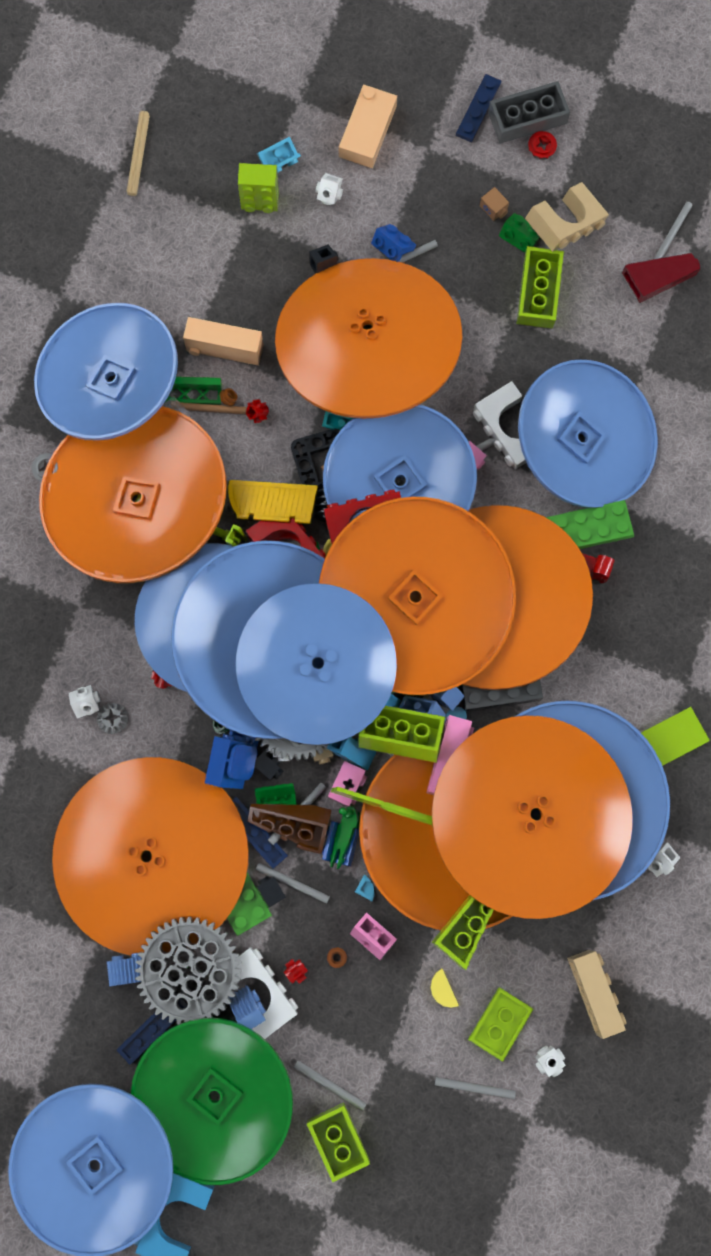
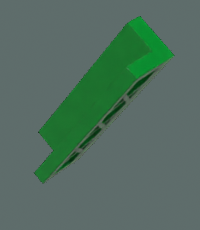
M176 376L172 390L178 389L182 395L177 399H172L168 396L164 402L221 405V378ZM191 390H197L201 394L196 399H190L187 396ZM210 390L218 391L217 400H209L205 395Z

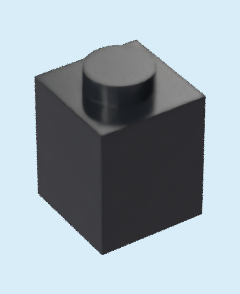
M266 876L258 881L259 886L256 889L267 908L286 898L275 877L269 879Z

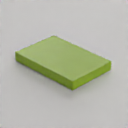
M691 707L641 732L655 750L662 766L710 741Z
M498 987L468 1040L503 1062L532 1013L533 1008Z

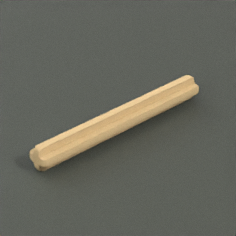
M147 111L139 113L127 185V194L130 196L137 195L150 117Z

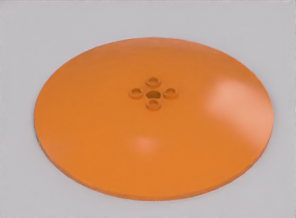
M388 259L350 260L316 273L301 284L290 296L277 322L275 333L276 354L281 370L289 384L298 394L314 406L327 412L350 418L387 417L418 406L434 395L445 384L452 374L461 352V319L457 307L448 292L435 279L420 269ZM365 325L373 326L371 329L368 330L363 328V326Z
M164 406L143 425L116 438L93 441L67 435L52 454L44 471L40 486L39 509L45 533L55 550L66 562L80 572L95 579L114 583H135L158 578L189 561L201 550L215 531L226 500L227 483L224 463L214 441L198 423L183 413ZM56 462H57V464H58L57 472H56V473H55V472L52 473V472L54 471V469H55V464H56ZM140 494L141 499L138 502H133V497Z
M397 498L375 505L361 513L341 531L333 542L324 560L319 584L341 587L360 596L382 617L390 631L395 646L397 668L392 690L395 693L408 695L435 694L458 687L482 672L499 653L510 632L515 613V579L507 554L499 540L481 520L467 510L450 502L435 498ZM414 591L418 592L421 596L420 601L416 603L410 599V594Z
M501 505L469 509L468 512L476 516L493 532L507 554L515 579L516 606L510 632L499 653L482 672L462 685L484 690H503L521 687L533 683L556 670L570 657L581 642L592 611L593 589L589 568L579 547L562 528L540 514L519 507ZM414 591L410 594V599L416 603L420 601L421 596L418 592Z
M516 716L496 721L479 729L461 743L449 757L441 771L434 791L432 825L440 856L449 873L464 891L478 902L499 913L525 919H543L575 911L591 902L609 886L619 872L628 852L632 834V807L627 785L619 768L608 752L591 736L579 728L557 719L543 716ZM533 809H538L541 812L539 820L532 819L530 814Z
M393 755L378 771L365 796L432 816L434 795L428 794L427 789L434 762ZM363 803L359 825L360 847L364 863L373 883L383 897L400 913L421 925L442 930L468 898L469 894L464 891L447 870L436 846L432 825L386 811L379 806L375 807ZM494 910L485 929L498 925L513 916Z
M161 757L137 758L118 763L98 773L71 799L60 819L55 834L52 857L53 875L59 897L66 911L77 926L91 939L115 952L132 956L131 954L145 952L141 947L143 944L148 945L145 939L147 937L153 939L151 932L159 933L158 926L165 929V922L172 926V919H176L179 923L180 917H183L185 922H187V918L191 916L194 922L197 917H200V923L207 919L208 926L214 922V929L216 930L231 914L243 891L247 876L249 860L248 839L241 815L233 800L223 788L206 784V773L187 763ZM146 850L152 854V859L149 862H145L142 859V853ZM191 933L189 940L191 943L197 944L199 937L196 933ZM169 942L162 944L163 951H171V944Z

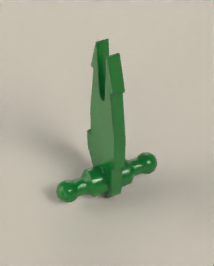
M351 806L339 809V813L343 816L335 834L332 855L330 854V867L332 868L339 850L340 854L336 869L341 867L352 841L355 828L358 829L361 814Z

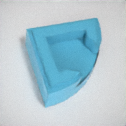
M364 875L355 892L373 901L374 886L372 881Z

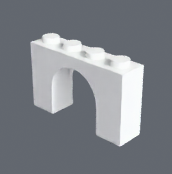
M511 381L476 403L473 415L478 422L481 421L483 423L485 433L496 440L494 445L499 452L502 451L506 456L504 459L509 467L513 466L516 470L527 463L521 450L519 439L507 436L499 425L501 414L518 404L522 399L521 393Z
M250 947L235 959L236 961H241V964L236 966V968L242 970L236 976L240 977L241 980L249 977L260 979L270 990L271 1002L267 1011L263 1013L266 1021L252 1029L266 1039L298 1014L296 1009L299 1007L292 998L288 999L284 993L287 990L280 981L276 983L272 977L275 973L269 965L264 966L261 961L263 956L258 949L253 950ZM218 971L215 974V978L218 981H223L225 974L222 971Z

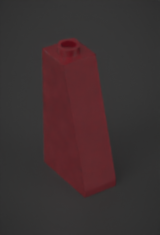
M692 253L627 264L622 274L637 300L641 303L696 276L700 270V263L697 258H694Z

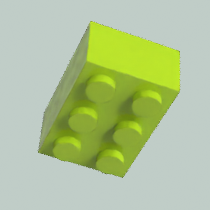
M239 163L238 190L242 210L247 212L260 210L265 213L278 211L277 165Z
M344 1102L307 1120V1126L332 1183L370 1165V1159Z

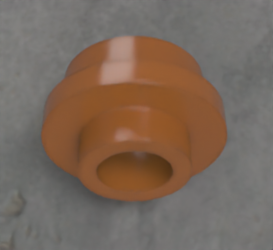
M227 388L220 392V399L223 404L228 406L236 404L238 396L234 390Z
M336 947L328 952L327 961L330 966L340 968L346 963L347 955L343 949ZM334 954L341 956L340 961H334Z

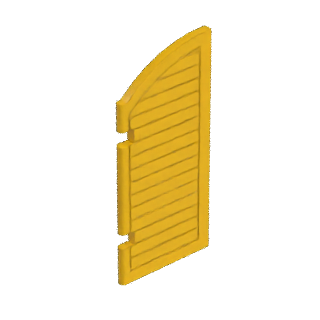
M229 480V500L237 515V519H249V515H254L253 520L290 522V518H295V523L311 524L318 491L317 485Z

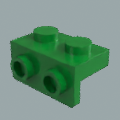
M515 213L506 220L499 234L500 238L526 253L527 246L534 247L541 239L528 221Z
M293 783L255 788L257 804L296 805Z

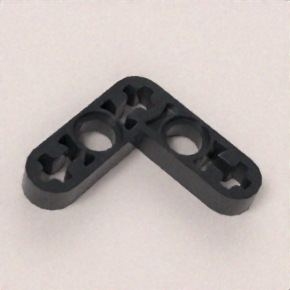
M339 429L326 430L298 438L292 442L291 452L302 485L307 483V477L301 474L308 473L311 481L315 480L313 485L318 484L317 474L310 454L329 449L334 439L328 440V445H326L324 436H327V439L332 438V434L337 436L340 432ZM320 439L323 443L320 447H314L312 441ZM297 444H300V446H304L302 448V457H300L299 451L297 449L294 450L295 448H297ZM302 461L309 462L310 467L307 470H302L299 467Z

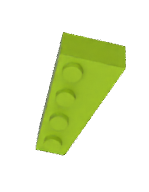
M469 895L432 943L459 967L467 970L469 961L494 910L486 907Z

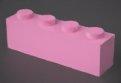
M452 715L446 717L437 762H434L427 789L428 794L434 795L438 778L449 757L461 743L473 734L474 727H471L472 721Z

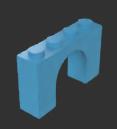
M391 694L385 706L398 708L401 700ZM349 737L342 741L329 743L327 747L328 750L365 770L369 769L377 752L359 748V737L356 739Z
M173 1173L171 1192L166 1205L174 1201H183L206 1210L214 1186L199 1184ZM160 1217L153 1227L134 1244L138 1246L135 1253L141 1256H188L191 1246L176 1241L163 1232L160 1225Z

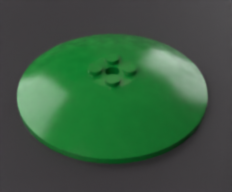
M199 1018L170 1028L159 1036L146 1050L136 1068L131 1086V1094L141 1100L155 1114L164 1128L172 1151L173 1173L199 1184L224 1185L252 1176L267 1165L277 1154L291 1124L293 1093L287 1070L281 1058L261 1035L231 1020ZM217 1091L220 1094V1100L214 1101L210 1097V1092Z

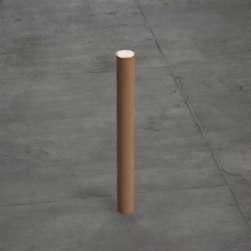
M171 403V409L246 414V407Z

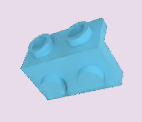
M290 137L257 153L262 164L277 165V173L282 171L281 166L285 164L291 166L297 163V158L301 156L300 153H297Z

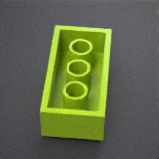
M527 246L524 256L516 324L553 329L557 315L564 251L554 250L552 252L551 249Z
M385 706L376 719L360 731L359 748L436 763L444 731L445 717Z

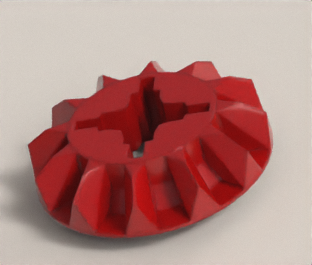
M536 132L529 139V151H531L533 156L539 157V159H548L549 156L554 155L557 141L549 132ZM540 142H542L543 145L546 144L545 150L542 147H538Z

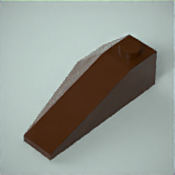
M251 804L248 822L267 832L273 831L281 835V839L285 841L288 839L296 843V847L302 850L322 854L332 810L314 805Z

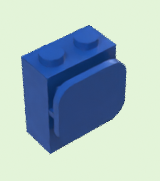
M223 734V737L214 736L205 783L221 788L243 789L245 780H249L252 777L255 767L257 749L255 746H252L253 743L245 741L246 737Z

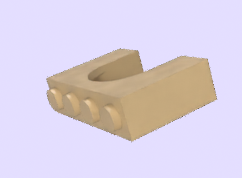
M582 182L571 187L562 199L575 215L577 223H570L561 219L546 201L533 206L525 218L552 252L558 248L563 249L570 242L575 243L581 236H588L593 230L601 229L606 223L605 220L609 214Z

